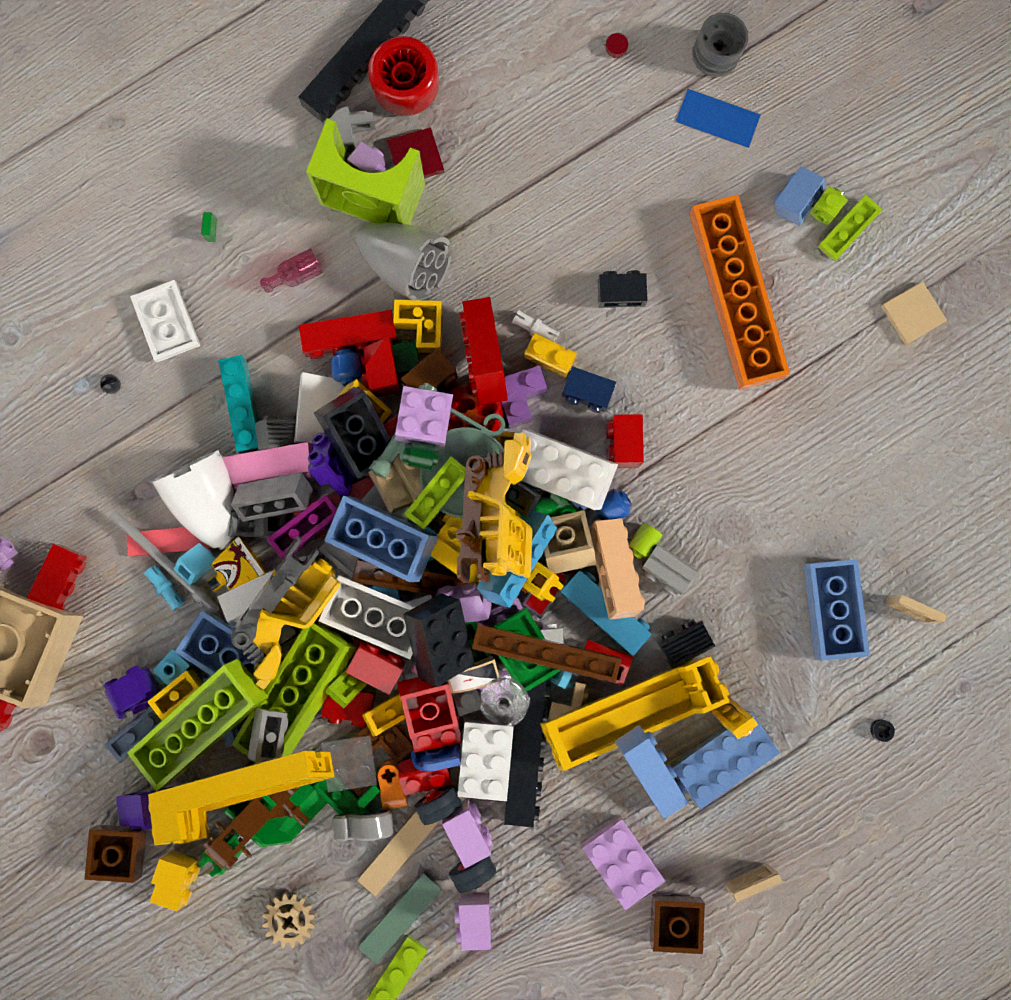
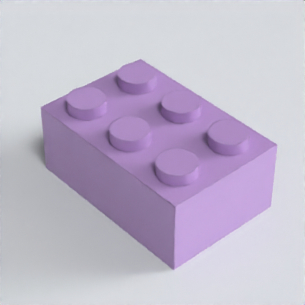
M620 815L581 843L582 849L625 910L665 882L661 873Z

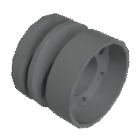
M716 13L704 21L692 50L693 61L702 73L711 77H722L730 74L736 68L749 40L748 30L744 22L730 13Z

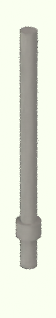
M117 510L109 516L191 592L194 600L198 603L201 602L214 615L221 609L208 596L209 593L203 587L199 588L195 583L190 586L174 570L175 564Z

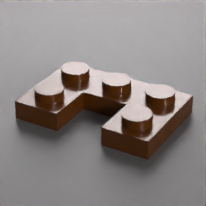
M397 725L390 727L377 736H373L368 726H366L331 756L332 764L358 796L378 780L376 775L363 761L381 746L397 764L414 749L413 744Z

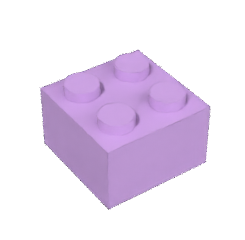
M403 386L395 440L409 443L415 441L444 448L453 394Z

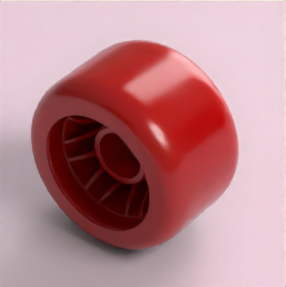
M394 37L379 45L370 58L368 77L372 93L378 104L386 111L399 116H412L423 112L433 103L439 90V71L436 58L426 44L412 37Z

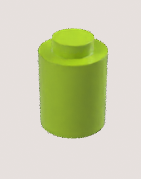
M643 522L628 544L633 552V557L641 560L642 557L648 559L663 535L652 526Z

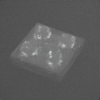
M371 735L321 743L322 752L331 753L335 776L334 778L326 779L328 792L377 785Z

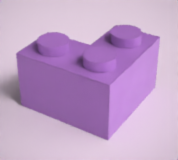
M540 366L505 376L508 401H502L501 405L509 429L531 422L532 416L526 399L544 394L547 391Z

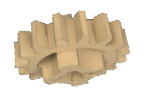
M285 892L283 899L277 895L274 898V903L270 902L267 905L269 911L265 912L263 917L268 919V921L264 922L262 927L269 928L266 937L273 935V944L279 940L281 941V948H284L287 943H290L291 948H294L297 941L301 945L304 944V936L310 938L312 935L310 929L316 926V922L311 921V919L315 918L317 914L316 912H310L313 903L305 904L306 896L300 900L298 899V892H295L292 897H289L288 892ZM292 904L294 907L286 908L282 905ZM301 910L304 913L305 921L301 918ZM289 916H292L293 920L288 924L286 920ZM274 919L277 920L278 929L275 926ZM291 932H293V933L296 934V935H292V936L285 935V933H291Z

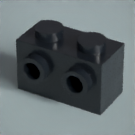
M631 270L627 271L626 274H617L616 271H605L603 274H599V308L646 306L648 301L647 273Z

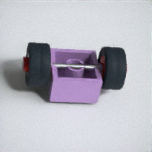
M452 785L439 789L436 788L426 793L414 807L424 825H430L442 820V825L461 860L449 872L455 888L459 893H465L483 886L495 875L496 868L490 858V855H492L490 846L493 845L492 836L488 827L481 825V814L476 804L471 805L468 799L461 802Z

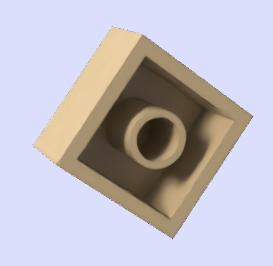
M584 510L551 517L557 530L544 550L548 569L556 574L596 565L594 547Z

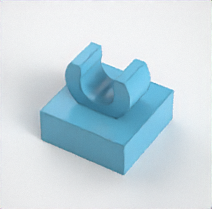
M562 670L547 680L566 689V686L573 687V684L569 682L572 674L576 676L579 674Z

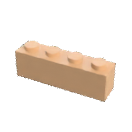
M622 518L595 521L589 528L608 618L613 620L636 617L644 610L645 601L643 595L640 594L638 573L634 570L633 552L629 548L627 541V528L623 525Z

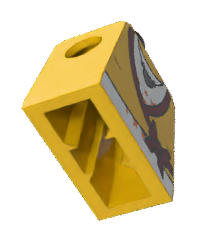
M237 537L212 562L211 565L217 574L207 580V583L214 592H217L225 585L229 590H233L268 573V571L245 539Z

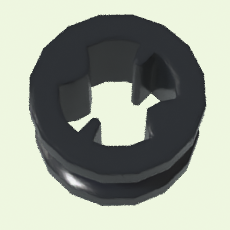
M880 719L871 724L870 733L874 739L888 742L894 737L895 728L889 721ZM880 725L883 727L887 726L885 730L886 736L878 735Z

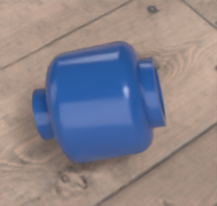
M340 350L332 357L331 369L335 381L342 382V385L346 386L362 377L361 357L354 353L353 350Z
M611 489L607 492L601 510H596V513L601 520L623 519L630 514L632 503L623 490Z

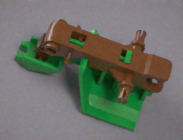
M249 761L243 768L255 765L256 763ZM308 784L226 806L224 813L232 822L227 828L220 822H215V826L221 833L217 837L213 835L202 846L205 850L200 854L202 859L199 865L203 867L207 862H211L214 868L209 875L214 877L216 874L222 875L226 870L228 871L238 861L237 858L242 853L248 858L252 856L245 847L250 839L260 848L289 844L321 811L327 802Z

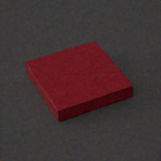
M431 127L387 140L395 166L404 159L409 149L412 148L420 152L424 179L445 173Z

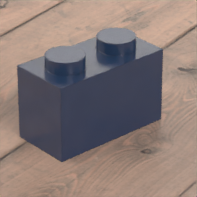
M572 366L561 397L566 398L565 401L573 405H578L579 403L587 405V409L592 412H606L616 381Z

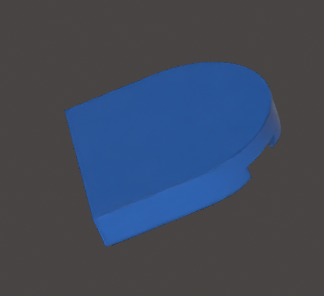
M460 744L416 753L413 749L411 752L413 765L421 771H436L461 765Z

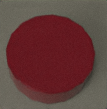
M621 33L611 34L605 44L607 54L613 58L623 57L628 50V39Z

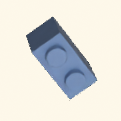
M800 166L796 173L790 175L783 192L780 191L775 197L776 215L800 226L826 190L825 177Z

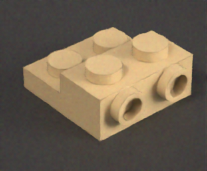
M397 455L394 462H391V471L386 479L373 471L368 472L390 514L410 507L423 491L420 481V468L405 465L401 462L400 455Z

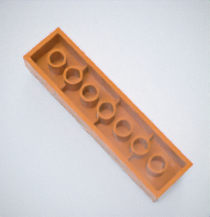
M739 195L694 205L689 213V217L739 391L785 379L790 374Z

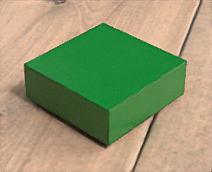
M204 212L201 234L207 242H215L217 219L212 212Z
M375 782L357 800V803L362 808L380 792L379 784Z

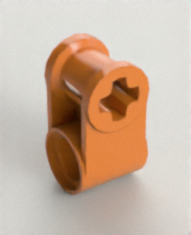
M393 760L385 761L378 772L383 810L408 806V798L403 794L398 777L399 764H396ZM386 769H390V772H395L392 778L385 774Z

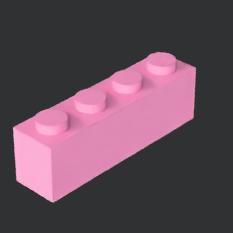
M310 442L222 457L234 490L238 489L239 484L302 472L306 479L313 478L308 470L310 462L307 459L314 446Z

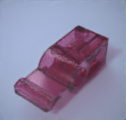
M310 248L283 261L278 267L277 274L269 278H262L259 282L264 291L270 293L274 288L282 284L288 287L298 286L322 274L323 271ZM293 270V276L288 278L287 272Z

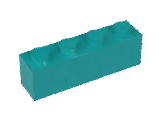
M242 355L220 359L218 362L236 452L244 454L258 451L255 423L259 422L247 360Z

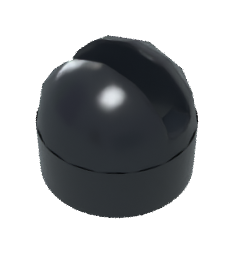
M107 374L101 378L100 387L104 392L114 394L120 389L121 383L116 376ZM112 379L114 380V382L108 383L104 386L106 382Z

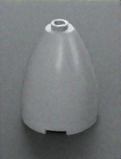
M401 223L370 224L360 228L356 233V244L367 264L388 286L412 301H426L428 299L427 294L434 286L439 288L444 280L451 261V255L448 254L450 241L447 238L427 229Z

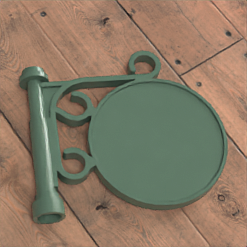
M424 382L423 386L420 385L418 389L437 391L435 387ZM451 408V414L475 428L463 427L447 431L444 448H435L436 451H440L438 465H432V470L420 468L422 489H425L450 456L466 468L467 460L472 456L478 455L485 458L490 453L494 457L493 452L498 454L499 450L504 452L502 445L494 438L503 433L505 428L504 419L498 414H491L485 418L482 426ZM491 419H496L500 422L501 429L496 432L490 431L485 428L487 422ZM394 434L382 455L372 462L369 469L386 479L391 471V462H394L398 454H400L402 462L405 444L409 442L395 440ZM465 480L440 510L441 512L463 519Z

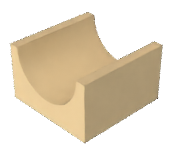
M0 583V699L24 709L46 705L83 615L30 600L4 588L5 584Z

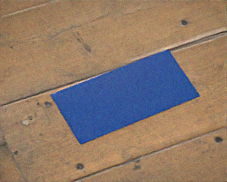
M687 89L676 122L749 148L761 114Z

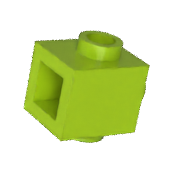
M829 186L809 213L818 221L828 226L848 199L842 191Z

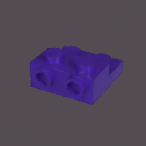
M325 432L316 434L312 439L314 444L313 451L307 458L310 462L308 465L309 473L320 485L329 483L341 499L343 496H350L354 476L346 471Z

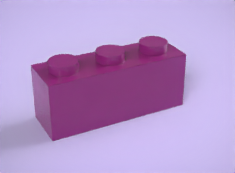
M325 494L267 538V541L280 558L283 559L286 550L293 540L300 536L302 540L292 555H294L331 526L338 507Z

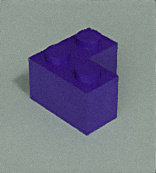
M173 787L163 788V789H160V790H158V791H162V790L169 789V788H173ZM156 790L138 791L116 796L119 826H129L130 830L140 828L142 830L152 829L148 794L155 793Z

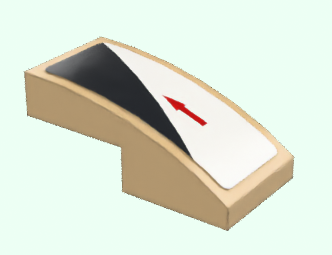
M489 656L475 662L474 666L448 680L452 694L490 685L500 681V676L495 659Z

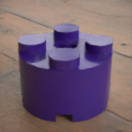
M134 666L125 672V676L120 679L114 678L103 685L105 688L104 693L118 719L127 718L125 714L132 711L133 714H137L150 707L148 701L161 691L148 668L140 669L139 666Z

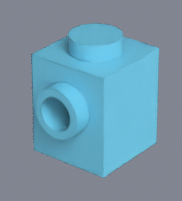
M198 543L178 558L174 570L191 586L212 569L211 564L215 558L208 548H204Z
M172 649L152 670L157 675L155 677L156 680L164 687L186 670H191L195 666L175 652L176 649Z

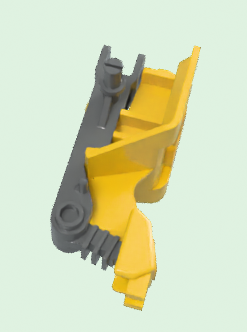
M300 536L293 540L286 550L285 557L273 571L268 581L232 630V644L236 648L242 649L243 655L249 652L247 659L251 658V663H256L253 667L255 670L254 676L257 677L255 685L263 690L276 677L281 662L282 653L279 638L282 626L286 624L302 629L309 628L341 586L340 581L335 579V569L323 559L315 560L319 553V549L316 547L305 561H301L292 555L302 540Z

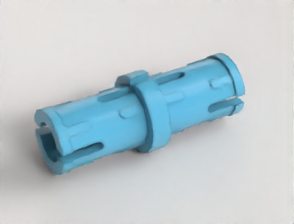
M157 565L149 568L144 573L157 589L156 593L158 596L161 595L172 608V611H176L177 607L180 608L186 603L173 587L174 583L171 580L168 581Z

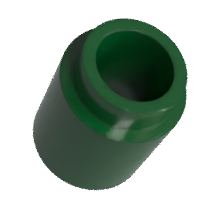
M412 441V443L405 444L402 462L408 463V466L432 470V465H438L440 451L435 450L436 445Z

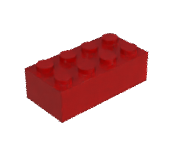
M485 297L462 301L463 311L459 312L461 326L466 325V327H462L464 344H469L465 345L467 363H469L468 372L473 397L478 396L480 405L508 401L491 298Z

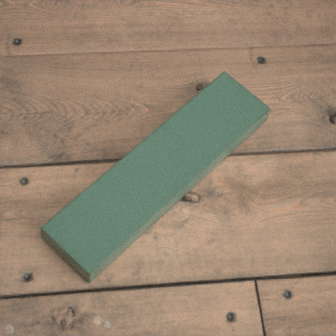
M423 872L360 943L358 948L377 964L439 894L442 888Z

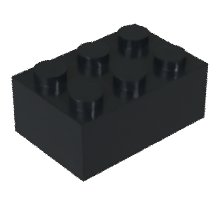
M353 387L314 412L348 474L359 479L370 472V465L382 455L391 438L365 391Z
M441 593L403 614L419 680L438 687L474 666L460 599Z

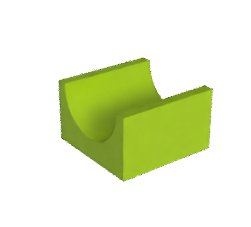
M327 118L306 170L319 203L374 224L401 223L410 225L425 187L420 152L410 148L399 164L383 172L368 173L359 171L346 163L348 156L337 123Z

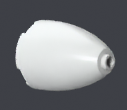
M219 450L180 466L152 482L170 512L195 537L212 548L219 547L220 550L227 548L232 543L231 540L235 537L228 536L231 512H236L231 506L235 495L227 467Z

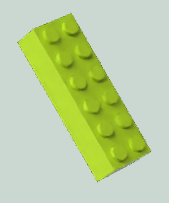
M315 621L309 628L302 629L278 668L276 677L270 681L264 691L268 698L257 707L280 710L287 713L288 727L286 732H284V752L282 757L292 754L327 698V688L342 674L358 648L319 621ZM255 710L250 713L232 742V745L247 757Z
M239 658L223 665L127 752L156 792L175 781L268 698L264 690L255 685L257 681Z

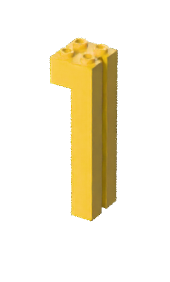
M711 656L691 659L674 669L670 668L541 723L546 740L551 746V752L558 770L565 771L618 748L614 741L640 725L645 733L648 731L652 733L691 715L704 714L729 703L730 701L727 697L729 696V691L723 682L720 683L717 678L719 667L716 661Z
M302 751L148 794V807L151 814L154 845H167L172 841L173 844H181L210 837L207 811L334 778L331 753Z

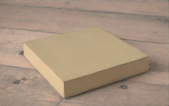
M924 282L919 283L881 306L905 345L947 322Z
M889 595L884 602L885 605L925 623H944L947 614L904 595Z
M766 864L727 881L725 885L736 902H739L781 883L782 879L776 870L769 864Z

